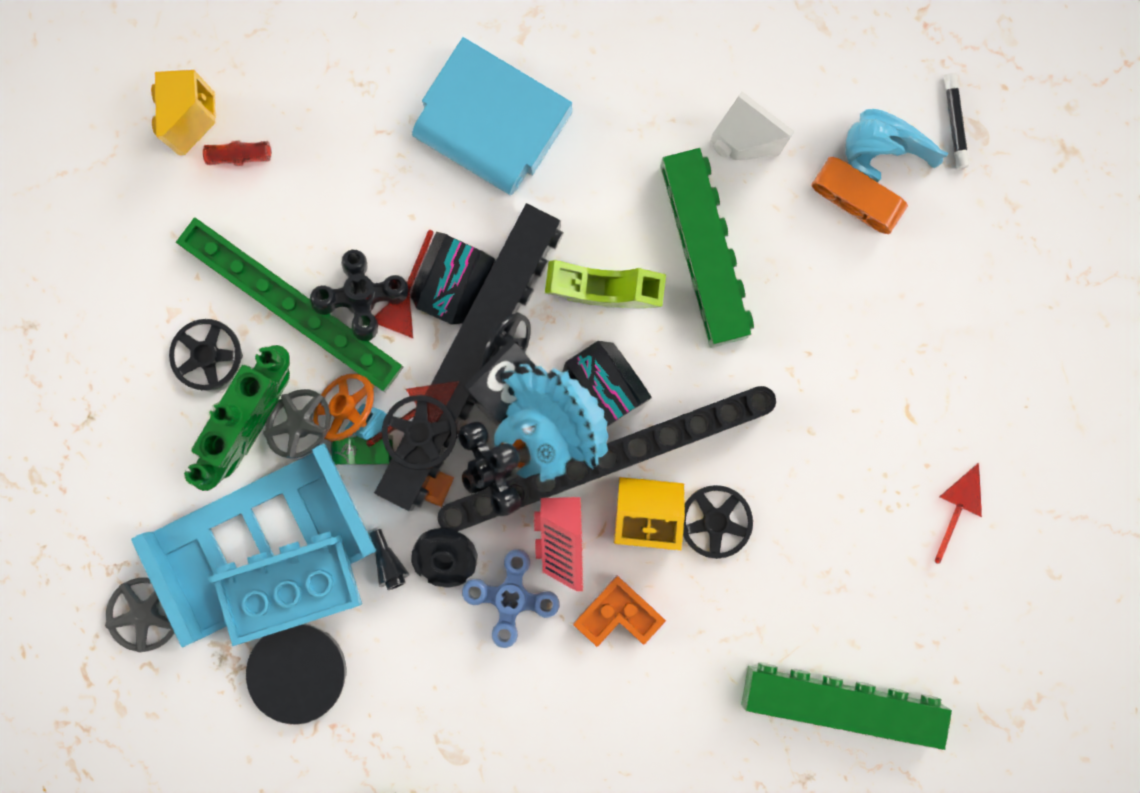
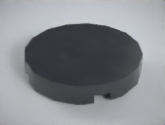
M436 528L430 529L418 537L412 549L411 563L415 572L420 577L423 575L427 578L428 583L434 586L450 588L460 586L466 582V579L470 576L472 577L477 566L478 553L475 545L466 535L454 529Z

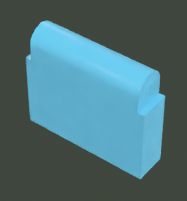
M462 37L422 99L424 110L414 125L412 136L511 196L527 173L533 176L573 113V102L465 37Z

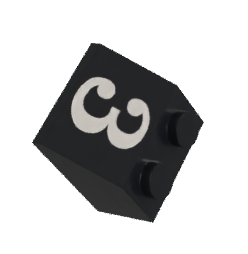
M512 339L464 385V388L477 407L498 427L508 417V407L517 399L514 395V390L503 380V372L516 371V368L521 364L529 365L532 370L537 367Z

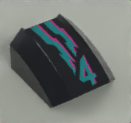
M436 231L410 295L416 309L450 325L463 324L496 261L495 258L448 234Z
M597 341L567 360L562 372L568 371L570 379L578 380L580 386L588 389L590 395L597 398L598 406L604 410V418L608 422L607 427L652 398L636 372L612 342Z

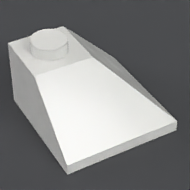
M742 91L714 130L710 142L713 143V148L716 152L726 158L730 156L734 160L777 156L783 151L795 131Z

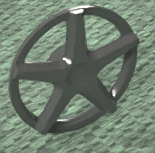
M300 389L288 394H282L281 399L267 418L265 431H263L270 449L275 454L288 459L300 458L311 453V449L322 443L329 430L331 414L327 401L321 394L309 389ZM300 396L313 397L302 410H298L292 399ZM319 403L323 405L325 410L324 428L313 423L310 416ZM284 406L287 415L286 421L273 427L278 412ZM284 433L289 434L287 452L277 447L273 436ZM308 434L319 436L316 442L308 449L296 452L299 438H304Z
M142 577L119 585L110 597L106 608L105 626L111 636L124 648L136 652H147L157 649L168 642L174 635V630L168 618L159 614L157 605L160 601L155 590L145 601L140 600L132 590L131 586L135 584H151L149 578ZM122 593L130 610L123 615L113 618L115 603ZM128 625L135 626L136 645L125 640L116 628ZM154 625L170 629L160 641L146 645L149 626Z

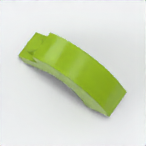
M552 260L548 262L545 294L567 298L566 301L589 305L634 309L657 308L663 306L666 274L642 268L602 270Z

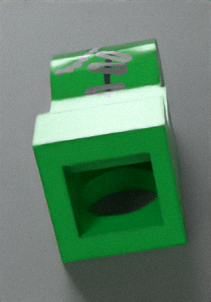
M382 434L375 435L368 440L357 436L331 442V455L335 465L389 464L392 459L384 447ZM388 434V440L393 449V435Z

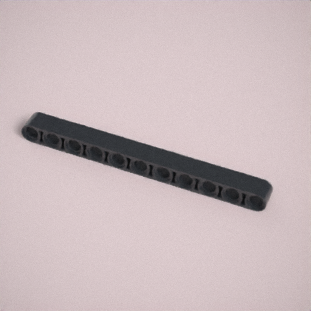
M754 387L607 443V448L616 456L615 465L610 469H605L598 464L592 469L585 460L578 461L584 464L586 468V474L581 480H572L567 475L569 464L577 461L571 458L565 463V473L555 477V487L549 492H543L537 486V478L540 473L527 478L519 476L506 481L508 487L516 484L523 488L524 498L521 501L520 507L522 508L540 501L541 498L551 497L767 415L776 406V395L768 387ZM755 393H760L766 398L767 404L762 411L755 409L752 405L751 400ZM728 404L735 408L737 415L733 422H727L722 418L721 408L723 405ZM693 416H701L705 419L707 426L702 434L692 431L690 421ZM669 427L675 431L676 441L674 444L668 446L661 442L659 434L662 428ZM638 438L644 441L646 452L643 456L635 457L629 452L628 446L631 440ZM487 488L444 505L439 510L437 516L440 527L461 531L498 517L494 510L488 515H483L476 509V502L480 497L486 496L491 498L493 495L491 489ZM451 508H457L462 514V522L458 526H451L446 521V513Z

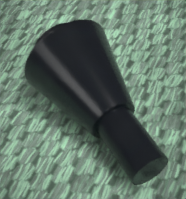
M382 529L372 531L369 535L376 548L375 557L379 587L386 586L387 590L396 589L406 583L404 578L408 577L410 573L393 550L388 547Z

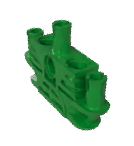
M271 345L260 348L258 351L261 352V355H255L256 364L254 368L242 365L220 402L212 406L215 410L209 411L210 418L191 448V452L199 456L196 464H191L187 467L191 471L184 472L185 480L190 485L202 491H209L215 488L223 478L229 477L235 472L244 456L248 454L265 426L267 418L280 400L279 398L290 379V355L283 346Z

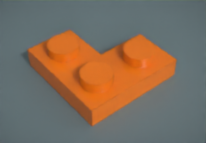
M616 575L574 621L573 625L596 647L605 640L619 623L645 645L666 620Z

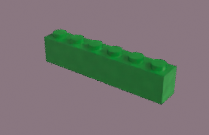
M700 147L662 157L660 167L709 347L713 348L747 339L752 335L751 329H754V321L750 310L745 311L742 298L746 297L745 288L742 280L736 279L734 267H737L735 252L733 248L728 249L725 239L729 235L727 223L724 217H719L716 207L720 205L719 194L716 187L711 188L708 178L712 174L710 161L707 156H702Z
M761 662L758 663L757 667L748 666L741 702L742 707L747 712L946 750L952 710L941 704V698L921 694L920 699L908 697L909 692L895 688H888V693L875 691V685L864 682H856L855 687L844 685L843 679L823 675V680L810 678L811 673L798 669H791L790 674L778 672V667L775 665Z

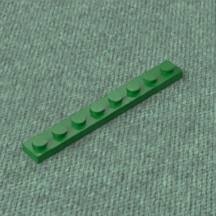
M196 217L192 219L175 242L359 375L366 377L383 392L388 390L404 368L402 364L371 342L358 340L354 336L352 329L332 314L321 315L316 313L308 297Z

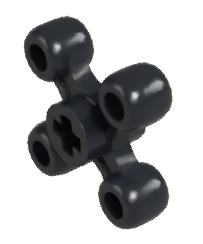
M351 249L345 252L341 259L343 272L348 276L344 286L338 289H332L326 285L317 286L310 294V302L313 310L321 315L331 314L339 307H347L354 314L351 325L354 336L361 341H370L378 333L377 319L371 313L375 304L380 301H388L391 304L403 303L408 296V284L399 275H391L383 282L373 283L370 278L365 276L368 267L365 254L360 250Z
M475 421L462 426L458 431L460 444L465 450L472 451L475 459L468 462L467 469L461 475L465 489L470 493H477L489 487L493 493L490 502L494 512L500 517L515 513L521 507V498L515 488L507 486L504 479L512 474V469L519 463V454L516 448L510 443H504L490 450L487 446L489 440L488 431L482 422Z

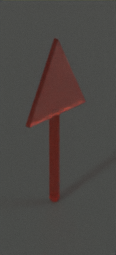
M460 381L407 388L405 390L410 396H430L447 406ZM427 402V420L430 423L438 422L443 411L436 405ZM416 407L401 418L405 420L413 418ZM388 426V434L393 432L396 428ZM382 431L369 439L366 443L367 446L370 447L382 439Z
M979 463L974 465L939 496L956 505V508L934 561L936 564H940L962 509L982 517Z

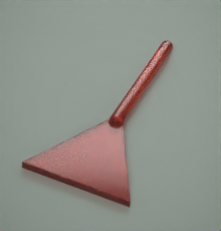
M431 229L428 230L407 280L408 296L406 300L400 304L388 303L375 315L378 325L413 339L410 290L434 234V231Z

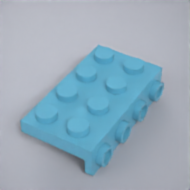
M329 531L311 537L312 544L300 547L299 542H294L279 547V555L268 558L267 552L247 557V565L237 568L235 562L215 568L216 575L207 578L209 584L214 582L232 646L362 605L342 535L332 537Z

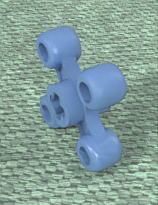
M513 549L505 556L504 566L507 571V577L501 585L490 586L481 579H471L465 583L462 589L463 599L468 604L480 605L482 603H491L498 609L499 621L493 627L492 640L501 648H508L516 642L518 630L515 625V619L520 612L532 610L543 618H550L558 612L560 607L559 598L555 593L551 591L531 593L524 588L523 576L529 569L530 557L521 549ZM515 556L522 558L523 566L520 568L514 567L511 563L512 558ZM471 587H478L481 595L473 597L470 593ZM508 590L511 594L517 592L519 594L516 600L518 604L515 606L511 602L505 604L503 601L506 597L504 591ZM549 599L552 601L553 607L547 610L543 609L541 601ZM506 629L510 632L511 637L502 639L499 631Z

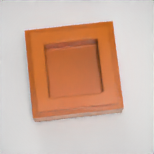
M441 471L436 479L431 477L425 489L429 490L425 501L442 507L455 477Z

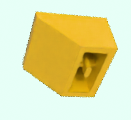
M195 70L155 72V84L151 85V96L156 108V116L152 117L153 132L158 139L175 153L186 155L216 123L215 91Z
M619 477L613 543L681 551L685 517L684 483Z

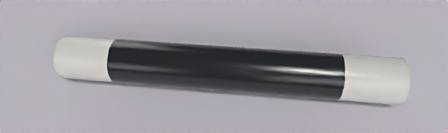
M956 72L944 75L956 169L968 168L970 164L958 77Z

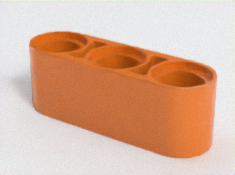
M829 157L811 184L818 194L883 234H891L908 207L907 202L903 198L836 157Z

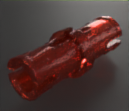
M232 140L231 143L206 144L202 149L203 159L207 166L217 164L242 166L248 162H270L272 158V149L268 140L249 143Z

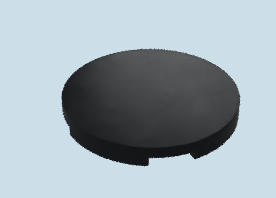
M301 624L262 637L253 648L246 667V684L253 702L266 716L284 724L308 723L327 713L338 701L347 676L345 657L337 641L329 633L308 624Z

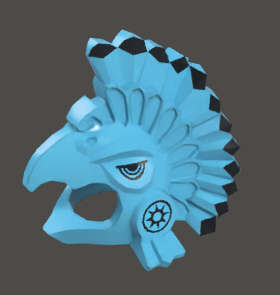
M521 364L516 368V371L503 372V380L514 390V395L517 399L508 407V417L496 429L494 445L496 447L501 445L502 442L513 444L517 440H522L526 443L531 459L515 474L527 478L540 473L541 482L552 480L565 473V463L571 458L577 461L585 460L594 469L599 464L598 457L602 458L608 452L606 442L609 437L606 430L608 422L604 418V410L598 406L597 398L591 396L588 389L580 386L578 380L570 379L568 371L560 372L553 368L547 373L541 366H537L532 370L529 365Z

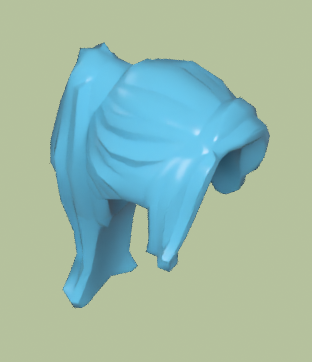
M867 109L860 113L859 122L854 123L849 129L845 144V155L848 164L876 182L881 180V172L869 164L871 159L880 154H893L896 156L906 153L914 154L924 159L933 168L941 165L943 158L948 155L947 152L941 150L918 129L903 119L879 109Z

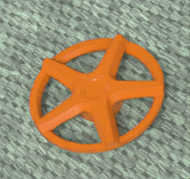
M359 374L343 375L331 382L321 395L325 398L332 388L337 384L339 385V393L332 397L328 405L329 413L334 416V420L324 438L327 441L343 440L354 434L360 427L367 425L366 419L373 406V389L375 387L366 377ZM347 379L360 380L364 387L355 394L349 395ZM367 395L365 408L360 415L355 407ZM321 403L314 409L313 422L319 425L318 416L325 415V410ZM345 419L354 423L344 432L337 434Z

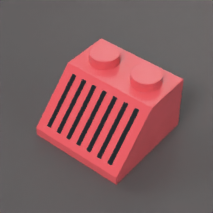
M581 497L541 498L540 511H534V531H541V539H535L536 559H542L543 573L576 592L583 591Z

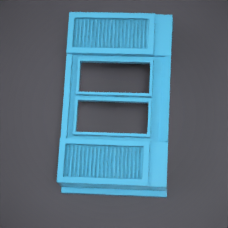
M324 443L311 449L313 453L153 532L141 533L131 538L181 648L226 627L214 582L209 584L207 578L216 575V567L227 564L211 529L242 514L260 553L267 552L268 558L274 556L252 508L276 496L284 495L307 545L312 544L311 537L330 531L332 537L342 535L350 564L376 552V548Z

